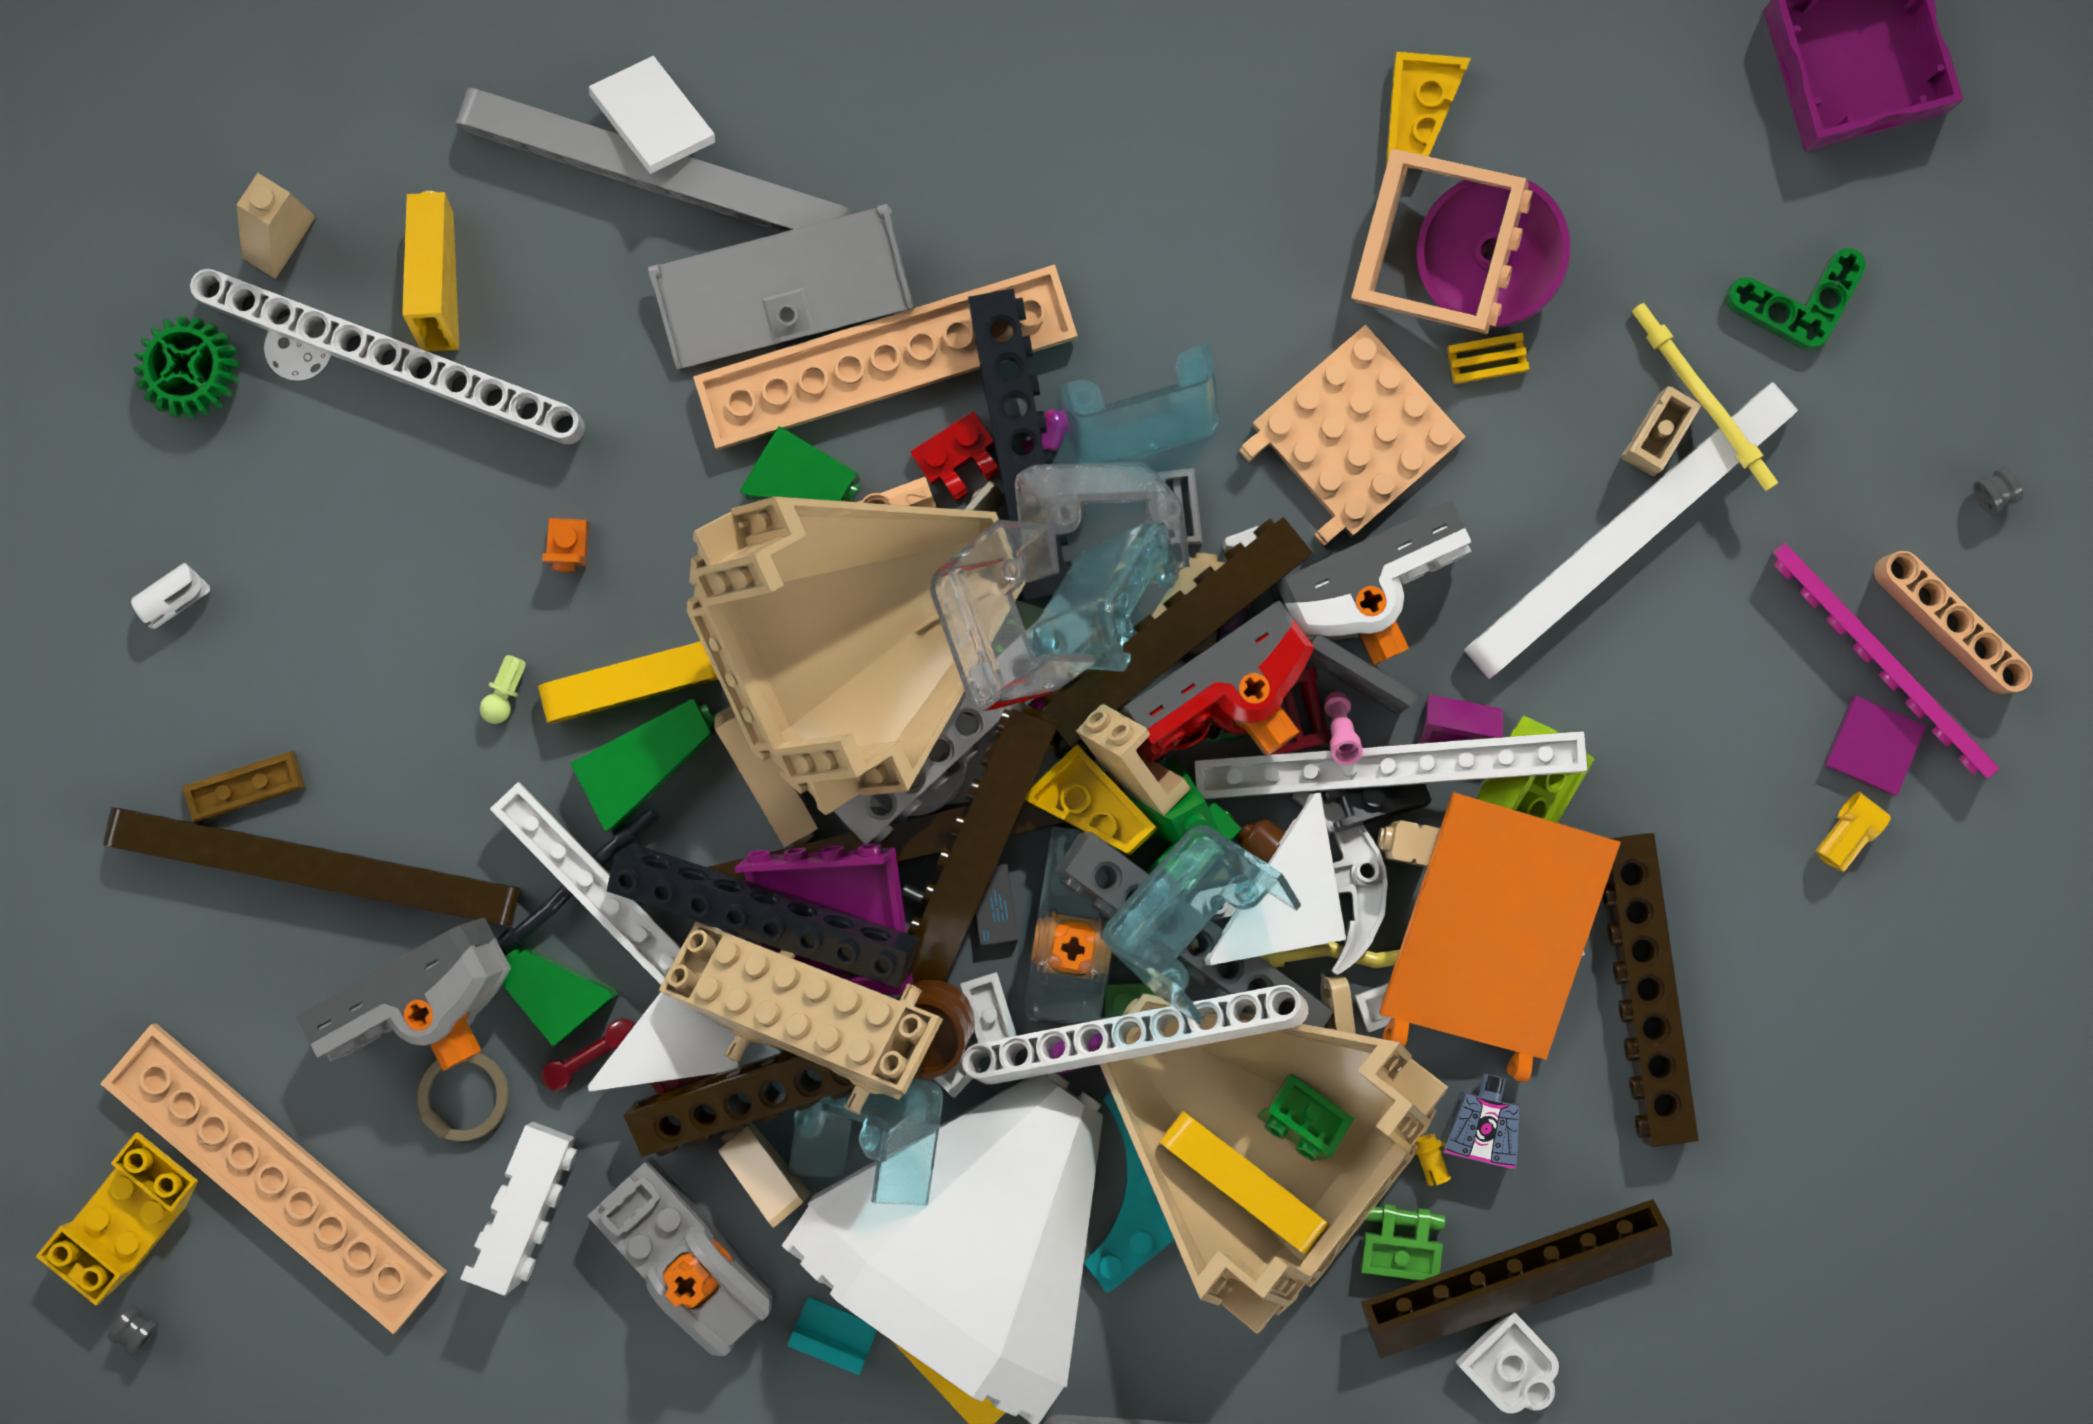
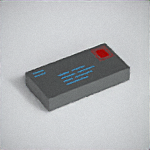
M1007 864L996 865L976 911L980 945L1019 940Z

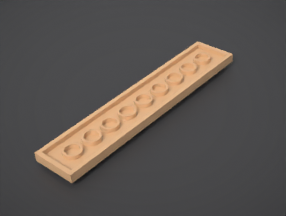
M1051 265L693 376L716 450H722L773 434L778 426L786 430L979 370L980 363L968 304L969 296L1014 288L1015 298H1023L1026 320L1020 321L1022 336H1030L1033 353L1078 339L1056 266ZM997 323L990 330L991 336L999 342L1009 340L1013 334L1010 326L1005 323Z
M157 1023L151 1024L101 1082L104 1088L392 1334H395L448 1272Z

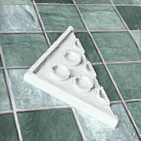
M1321 792L1308 796L1306 799L1307 803L1283 835L1274 855L1264 865L1250 887L1251 891L1240 908L1236 909L1222 931V936L1218 943L1204 959L1205 965L1220 964L1346 940Z
M660 992L590 1082L588 1090L595 1091L716 1074L739 1067V1063L724 1056L735 1034L730 1029L717 1024L712 1019Z

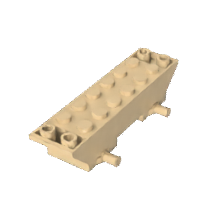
M697 921L694 923L659 991L712 1019L717 1024L730 1029L735 1034V1037L724 1055L725 1057L740 1063V1059L749 1042L764 1043L776 1049L779 1047L827 1067L836 1074L849 1079L855 1085L844 1107L860 1115V1111L870 1093L885 1094L897 1100L900 1099L902 1094L906 1093L943 1020L940 1016L914 1007L922 990L907 984L900 1000H896L794 960L796 954L784 950L777 953Z

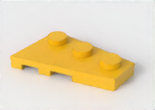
M1396 51L1394 56L1385 166H1387L1391 149L1429 157L1471 58Z

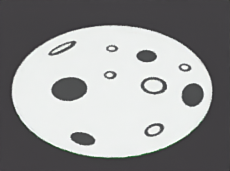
M290 315L278 320L277 324L281 325L287 322ZM322 323L314 326L312 338H318L323 335L326 327ZM268 331L264 343L265 357L272 370L281 377L294 381L306 380L319 374L325 368L331 356Z

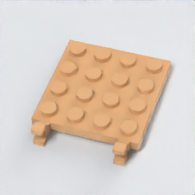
M1365 324L1253 421L1252 426L1258 433L1241 446L1239 452L1248 462L1268 445L1277 453L1332 515L1333 518L1314 535L1324 547L1343 529L1350 537H1353L1464 440L1466 436Z

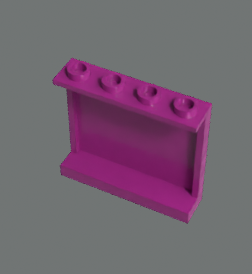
M870 843L859 846L858 850L845 851L844 846L841 845L822 848L821 852L807 853L806 848H792L784 851V854L770 855L769 850H757L749 852L747 857L735 866V873L745 872L747 881L907 933L895 848H882L879 843ZM755 941L756 945L777 953L781 951V949ZM799 955L794 957V960L884 995H902L906 985L913 983L912 972L899 988H895Z

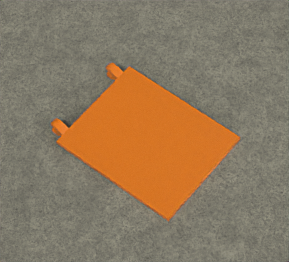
M1452 792L1379 1010L1380 1015L1391 1018L1384 1030L1383 1039L1400 1042L1405 1047L1408 1039L1409 1023L1512 1050L1515 1053L1507 1064V1074L1513 1076L1516 1081H1529L1532 1073L1533 1056L1547 1060L1621 842Z

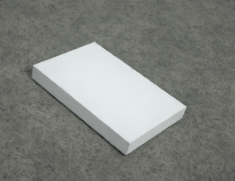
M654 56L589 86L591 98L650 174L715 143L713 131Z

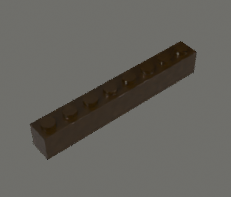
M1284 517L1276 523L1271 518L1264 522L1253 532L1257 537L1246 547L1241 542L1235 545L1223 556L1227 561L1216 571L1209 566L1193 579L1197 585L1186 595L1179 590L1163 603L1167 609L1156 619L1151 614L1146 616L1133 627L1137 633L1125 643L1121 638L1116 640L1103 651L1107 658L1095 667L1089 662L1072 676L1076 680L1072 686L1065 691L1059 686L1055 689L1058 691L1048 694L1042 700L1046 706L1041 709V712L1060 720L1056 733L1069 749L1082 739L1076 730L1100 705L1105 704L1115 711L1120 709L1269 590L1278 580L1284 578L1310 557L1313 552Z
M1021 702L1016 703L1012 711L1004 709L995 729L1002 732L996 746L993 744L988 745L980 764L986 767L981 781L974 778L965 800L971 802L967 815L959 813L950 834L957 838L951 850L943 849L935 869L941 871L937 884L929 882L920 903L927 906L922 918L915 916L908 929V934L920 937L912 968V984L921 980H941L946 982L1060 722L1059 719Z
M1654 1199L1362 1301L1361 1305L1367 1328L1381 1359L1672 1256L1670 1229Z

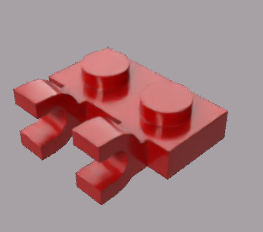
M974 411L910 451L931 486L942 480L955 502L968 494L967 488L955 470L972 459L986 481L1000 474L997 464L986 451L995 445L994 441Z

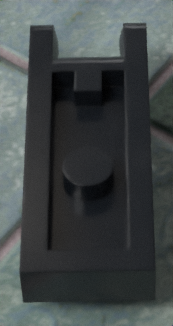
M1425 784L1333 790L1322 795L1324 804L1339 801L1346 817L1333 823L1335 832L1428 806L1432 801Z

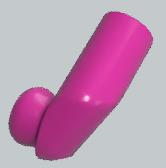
M1054 409L1044 414L1047 433L1041 434L1043 449L1050 448L1051 452L1061 446L1067 431V419L1060 411ZM1031 439L1022 442L1024 453L1028 455L1033 450V442Z

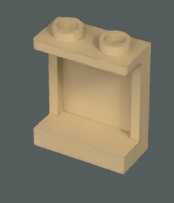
M1105 704L1100 705L1092 712L1087 720L1076 730L1122 791L1163 816L1191 789L1184 778L1154 761L1149 763L1147 759L1142 761L1136 750L1149 737V731L1146 727Z

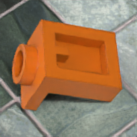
M549 518L547 551L542 553V561L552 565V571L574 573L575 566L586 567L589 522L578 519Z

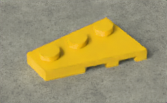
M1078 744L1029 790L1025 799L1027 802L1084 832L1094 833L1107 844L1128 855H1131L1158 829Z

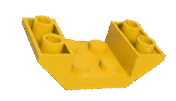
M139 1132L132 1136L111 1162L115 1169L72 1222L61 1225L36 1255V1258L95 1306L99 1305L141 1264L187 1207L198 1183L195 1177Z

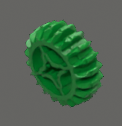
M178 316L176 325L169 319H163V331L156 327H150L154 338L151 341L146 338L140 339L141 344L146 347L145 352L134 353L135 358L142 361V364L132 368L135 374L143 376L136 384L139 389L147 390L143 396L144 399L150 403L156 402L155 408L162 413L169 410V415L175 418H180L182 413H184L185 417L195 419L197 410L204 416L210 415L209 404L217 408L223 407L219 397L222 394L228 397L233 396V392L227 388L229 382H239L238 377L230 372L241 367L237 360L231 359L237 353V350L231 344L226 345L229 341V336L224 332L218 333V327L211 322L205 325L204 320L199 317H194L190 322L185 316ZM187 340L204 341L198 347L193 345L191 348L183 351L176 346L178 343ZM166 356L167 365L166 368L161 372L162 363ZM180 358L188 362L187 365L190 369L189 372L194 376V378L185 373L186 368L184 367V363L181 361ZM213 362L211 375L207 379V368ZM189 384L198 389V391L189 395L176 396L170 394L175 388L181 389Z

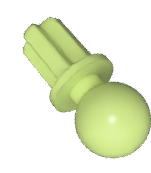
M511 655L504 657L494 683L489 682L488 685L495 689L494 693L487 695L480 703V714L485 721L491 724H499L508 718L511 707L507 699L509 695L518 696V693L515 691L526 667V662Z

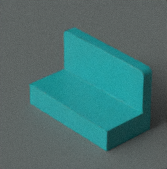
M810 1296L805 1302L787 1346L860 1375L877 1330L855 1314Z

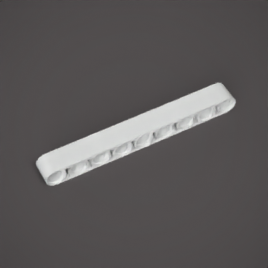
M1288 985L1267 987L977 1043L970 1046L964 1052L962 1067L968 1076L984 1084L1003 1083L1294 1028L1306 1020L1308 1004L1293 987ZM1286 998H1295L1294 1010L1290 1014L1280 1015V1003ZM1255 1005V1017L1247 1023H1242L1240 1020L1242 1010L1246 1006ZM1211 1012H1216L1218 1016L1216 1025L1209 1030H1203V1018ZM1178 1020L1179 1029L1174 1036L1165 1037L1164 1028L1169 1021ZM1134 1027H1140L1141 1036L1139 1040L1134 1044L1128 1045L1126 1041L1128 1032ZM1102 1034L1103 1043L1101 1047L1094 1052H1090V1040L1095 1035ZM1064 1041L1065 1051L1063 1055L1053 1059V1047L1058 1042ZM1027 1048L1028 1057L1022 1065L1016 1066V1054L1020 1050ZM989 1055L991 1059L989 1068L985 1072L979 1073L978 1065L980 1060Z

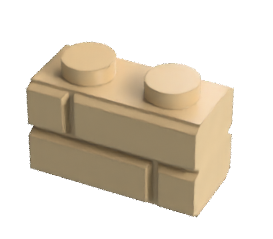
M1666 387L1657 395L1621 458L1652 477L1664 469L1701 405L1673 387Z
M1401 820L1390 822L1385 828L1380 827L1376 845L1382 851L1381 855L1384 860L1428 867L1440 828L1427 825L1419 826L1417 823Z

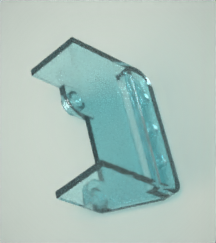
M1197 826L1190 829L1108 921L1103 930V940L1112 953L1156 995L1197 1024H1200L1204 1018L1184 991L1189 982V973L1186 967L1177 960L1178 956L1225 902L1237 909L1246 910L1258 905L1269 893L1296 911L1300 908L1301 903L1280 871L1208 826Z
M914 1077L905 1094L901 1095L899 1100L885 1094L870 1093L860 1111V1115L844 1107L852 1092L836 1100H832L830 1096L819 1099L814 1106L795 1112V1130L788 1174L844 1178L852 1120L863 1123L859 1143L867 1158L877 1161L871 1202L928 1205L943 1105L942 1091L937 1083Z

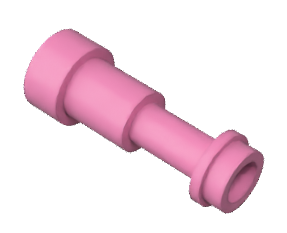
M1336 691L1327 695L1324 703L1326 714L1332 717L1333 720L1330 725L1332 734L1330 749L1335 762L1341 765H1350L1362 757L1363 749L1360 737L1354 731L1353 722L1347 716L1351 709L1350 700L1343 692Z

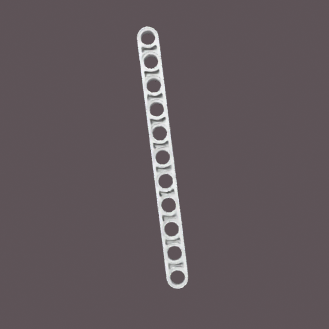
M204 269L197 272L191 279L190 288L194 297L212 310L559 443L574 444L581 440L584 435V420L573 408L566 404L221 272ZM219 282L220 289L218 293L208 298L207 292L209 287ZM250 296H255L253 307L248 311H243L242 304L244 300ZM290 309L288 321L278 325L277 317L279 313ZM318 323H325L326 328L323 335L318 338H312L314 326ZM354 336H360L361 343L358 349L348 352V341ZM395 349V360L389 365H382L383 354L388 350ZM423 363H431L432 369L430 374L426 378L418 379L416 373L419 366ZM466 376V387L460 392H452L451 387L454 379ZM496 389L502 390L501 401L497 405L488 406L486 401L488 394ZM529 403H537L538 411L536 415L531 419H522L521 413L524 406ZM566 416L573 417L572 428L568 432L558 433L556 428L558 421Z
M1771 382L1731 418L1751 445L1755 443L1756 446H1759L1791 418L1798 409L1776 384ZM1720 428L1716 429L1464 649V652L1488 679L1510 663L1739 463L1735 457L1738 453Z

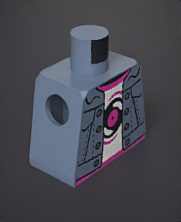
M1483 1073L1479 1095L1462 1091L1459 1093L1440 1139L1442 1142V1146L1439 1147L1441 1152L1516 1170L1519 1106L1501 1101L1506 1082L1505 1078Z

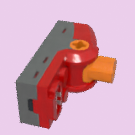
M1281 601L1269 606L1124 706L1121 714L1146 727L1150 733L1149 737L1136 750L1142 761L1147 759L1151 763L1177 746L1184 736L1188 738L1200 730L1209 718L1224 731L1232 734H1249L1265 756L1275 752L1299 733L1293 722L1281 708V704L1286 694L1303 672L1314 646Z

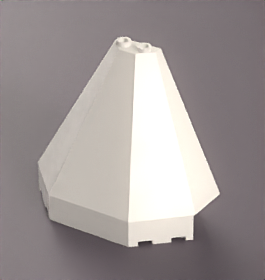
M1057 1073L1025 1078L815 1193L807 1203L809 1207L782 1244L788 1252L802 1261L800 1263L801 1266L816 1281L824 1283L832 1289L830 1295L842 1306L972 1398L981 1402L987 1398L997 1409L1015 1417L1019 1414L1031 1424L1040 1423L1064 1386L1067 1387L1103 1114L1098 1111L1101 1104L1084 1092L1079 1097L1066 1089L1069 1082Z

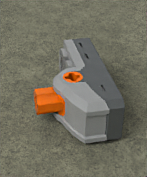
M481 918L458 925L300 1013L296 1018L317 1058L327 1055L329 1061L336 1060L374 1042L381 1037L380 1034H387L394 1030L398 1037L410 1044L423 1046L430 1044L441 1068L445 1071L482 1051L469 1026L473 1023L476 1015L497 993L511 967L486 919Z
M652 1157L644 1162L587 1215L646 1280L648 1292L658 1306L711 1355L726 1356L746 1333L760 1320L763 1321L770 1314L774 1307V1290Z

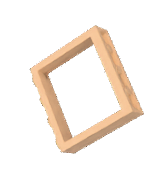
M1391 149L1351 298L1359 304L1488 334L1490 325L1496 326L1498 316L1500 317L1502 304L1497 303L1500 289H1507L1511 278L1512 266L1507 265L1511 250L1517 252L1522 238L1523 229L1517 228L1521 213L1527 214L1530 209L1533 191L1528 190L1529 184L1527 179ZM1408 167L1511 190L1476 316L1375 292Z

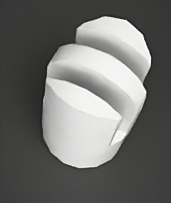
M182 563L131 599V604L139 618L144 623L150 621L151 624L148 627L156 629L205 596L210 591V586L186 563Z

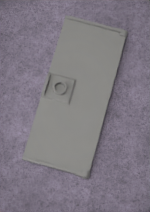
M888 204L669 263L649 266L648 275L655 290L676 369L694 366L914 308L893 228L892 210Z

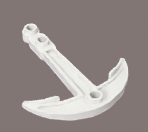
M1294 793L1292 799L1304 807L1307 803L1306 799L1311 793ZM1322 799L1328 836L1333 833L1342 855L1341 861L1333 863L1338 894L1349 893L1352 897L1353 921L1348 922L1343 949L1331 970L1337 976L1352 966L1372 944L1385 915L1388 882L1381 852L1365 826L1361 825L1335 832L1333 823L1346 817L1339 804L1335 802L1324 804ZM1364 864L1371 865L1374 869L1373 877H1363L1360 873L1361 866ZM1253 883L1239 887L1231 884L1194 892L1189 899L1182 896L1179 897L1211 921H1216L1233 916L1236 909L1240 908L1251 891L1250 887ZM1218 896L1223 899L1224 907L1221 910H1213L1210 907L1209 900L1212 897ZM1163 913L1164 918H1165L1166 922L1168 923V919H1167L1166 915Z

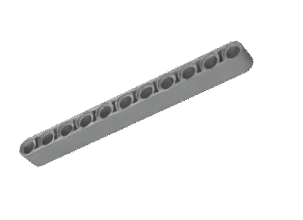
M467 88L455 123L458 128L470 134L780 233L855 213L845 206L689 156L650 174L620 134L474 88Z

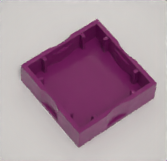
M1771 0L1763 10L1804 152L1944 115L1964 100L1949 49L1942 39L1938 28L1934 0Z

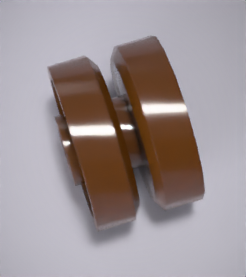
M921 980L911 984V986L913 985L922 990L914 1007L940 1016L943 1020L930 1044L933 1052L927 1060L925 1068L916 1073L914 1078L934 1079L947 1074L959 1063L975 1029L974 1011L968 998L955 986L941 980ZM899 995L896 1000H900L902 995Z

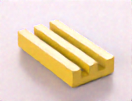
M1523 332L1449 345L1447 353L1453 384L1527 372L1530 367L1529 362L1526 361L1527 352L1526 347L1523 345ZM1511 344H1514L1515 349L1457 359V354ZM1517 357L1518 364L1460 374L1459 368Z

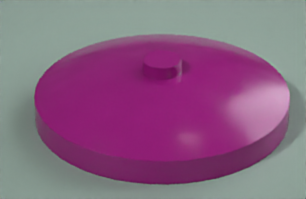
M1463 180L1442 194L1428 211L1417 240V264L1426 290L1441 308L1474 316L1477 315L1511 190ZM1527 180L1529 184L1528 190L1533 191L1530 209L1527 214L1521 213L1517 228L1523 229L1522 238L1517 252L1512 250L1510 252L1507 265L1512 266L1511 278L1507 289H1500L1497 303L1502 304L1500 317L1498 316L1496 326L1490 325V328L1513 325L1538 313L1554 298L1568 272L1571 257V239L1565 217L1555 200L1543 188Z

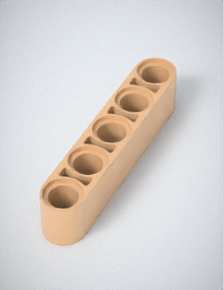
M1899 551L1878 560L1874 568V575L1879 585L1990 691L2003 695L2023 691L2029 686L2033 675L2029 664L1918 557L1908 551ZM1893 561L1898 562L1903 568L1901 579L1896 578L1891 571ZM1921 587L1930 593L1931 600L1928 606L1923 604L1919 598ZM1949 614L1955 616L1958 621L1956 632L1951 631L1947 626ZM1977 640L1982 642L1986 649L1983 659L1975 653L1974 648ZM2005 667L2009 668L2013 673L2014 678L2010 686L2003 680L2002 674Z

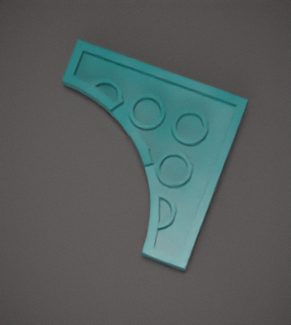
M1111 1091L1104 1095L1102 1099L1112 1112L1124 1142L1127 1161L1124 1199L1117 1219L1106 1237L1084 1259L1085 1266L1107 1294L1175 1240Z

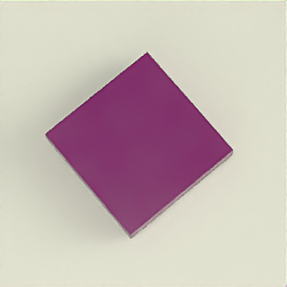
M1852 696L1823 766L1889 795L1898 796L1926 725L1859 696Z

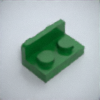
M1293 1074L1286 1076L1268 1108L1262 1109L1257 1116L1265 1122L1264 1128L1269 1133L1281 1139L1287 1138L1297 1145L1295 1150L1301 1156L1311 1161L1331 1158L1355 1119Z

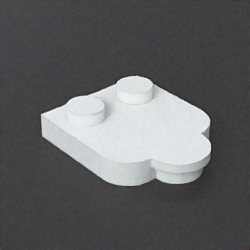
M1515 1312L1503 1315L1456 1361L1457 1365L1503 1412L1517 1413L1524 1408L1533 1411L1542 1410L1548 1407L1554 1399L1555 1386L1553 1380L1559 1370L1557 1357Z

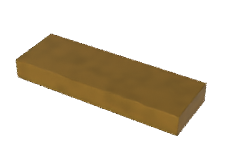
M289 751L181 787L192 823H199L306 788L296 753L295 751Z

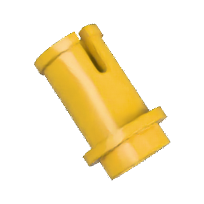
M1435 1134L1420 1136L1414 1143L1418 1146L1415 1155H1418L1427 1186H1434V1181H1436V1185L1447 1182L1451 1179V1176L1447 1171L1439 1148L1442 1146L1441 1140L1436 1139Z

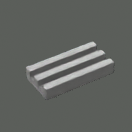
M1194 468L1157 472L1156 478L1164 549L1175 546L1202 545ZM1187 477L1193 536L1186 537L1180 478ZM1166 479H1172L1178 538H1172Z

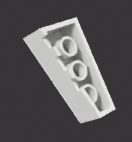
M536 1122L525 1125L505 1172V1177L510 1179L508 1186L503 1184L500 1187L491 1205V1214L495 1215L494 1221H489L483 1232L480 1231L474 1246L480 1254L474 1265L465 1267L461 1280L504 1296L517 1287L522 1280L526 1282L529 1280L536 1259L531 1258L536 1244L541 1245L549 1229L550 1223L545 1221L550 1207L556 1208L563 1192L564 1186L559 1185V1181L564 1170L570 1171L578 1150L572 1148L576 1137Z

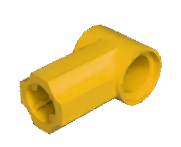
M1861 792L1855 793L1843 805L1837 816L1839 818L1838 822L1814 851L1821 860L1840 872H1844L1867 842L1873 841L1881 834L1891 819L1887 812Z

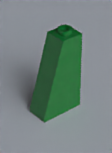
M691 699L570 762L605 831L612 832L618 829L716 735L711 727L715 724L714 715L707 703L700 705L697 700Z

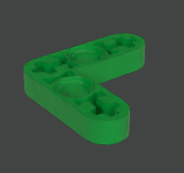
M1844 248L1835 253L1827 262L1805 305L1750 277H1742L1736 280L1727 289L1725 295L1726 304L1734 313L1804 350H1814L1828 340L1864 274L1866 268L1865 258L1858 250L1853 248ZM1845 259H1849L1851 261L1849 267L1854 271L1847 273L1841 282L1833 281L1839 276L1843 267L1838 262L1841 263ZM1744 288H1748L1750 290L1748 296L1751 299L1759 302L1766 297L1768 300L1760 307L1759 313H1757L1755 309L1760 304L1752 300L1742 304L1739 301L1741 295L1736 291L1740 292ZM1828 289L1837 295L1838 303L1834 309H1828L1821 305L1819 295L1822 290ZM1772 304L1782 305L1786 309L1787 319L1784 323L1778 324L1770 319L1768 310ZM1797 315H1799L1801 318L1796 323L1803 327L1814 324L1816 326L1815 333L1819 336L1809 340L1806 338L1808 332L1806 329L1797 325L1791 331L1788 327L1792 325Z

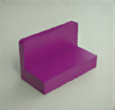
M1436 695L1428 696L1426 720L1419 744L1503 738V710L1501 708Z

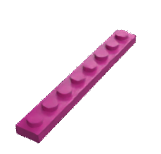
M1785 541L1773 551L1774 555L1778 558L1773 565L1787 580L1795 576L1805 586L1799 591L1814 608L1819 604L1824 606L1831 614L1826 618L1827 622L1841 636L1848 632L1857 641L1852 648L1867 664L1874 659L1883 668V671L1879 674L1882 680L1893 691H1896L1899 687L1902 688L1910 697L1905 702L1906 705L1920 719L1927 715L1937 725L1931 731L1946 747L1954 743L1963 754L1958 759L1973 775L1980 771L1988 779L2000 769Z

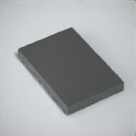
M1316 635L1310 641L1314 648L1308 662L1394 714L1399 715L1410 708L1416 699L1417 694L1415 691L1324 636Z

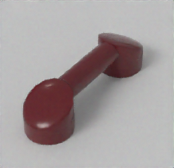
M627 1018L615 1020L607 1027L604 1037L568 1060L558 1059L547 1063L541 1072L543 1084L552 1091H561L568 1088L574 1080V1073L612 1049L616 1050L636 1023Z

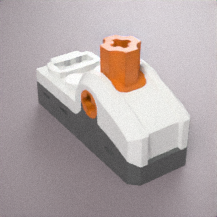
M1452 500L1292 573L1278 580L1270 590L1275 601H1281L1310 641L1319 634L1330 641L1358 638L1372 666L1409 649L1396 621L1402 611L1404 601L1401 581L1405 585L1424 576L1429 571L1433 572L1465 557L1471 552L1468 545L1471 543V540ZM1370 602L1372 608L1363 609L1360 603Z

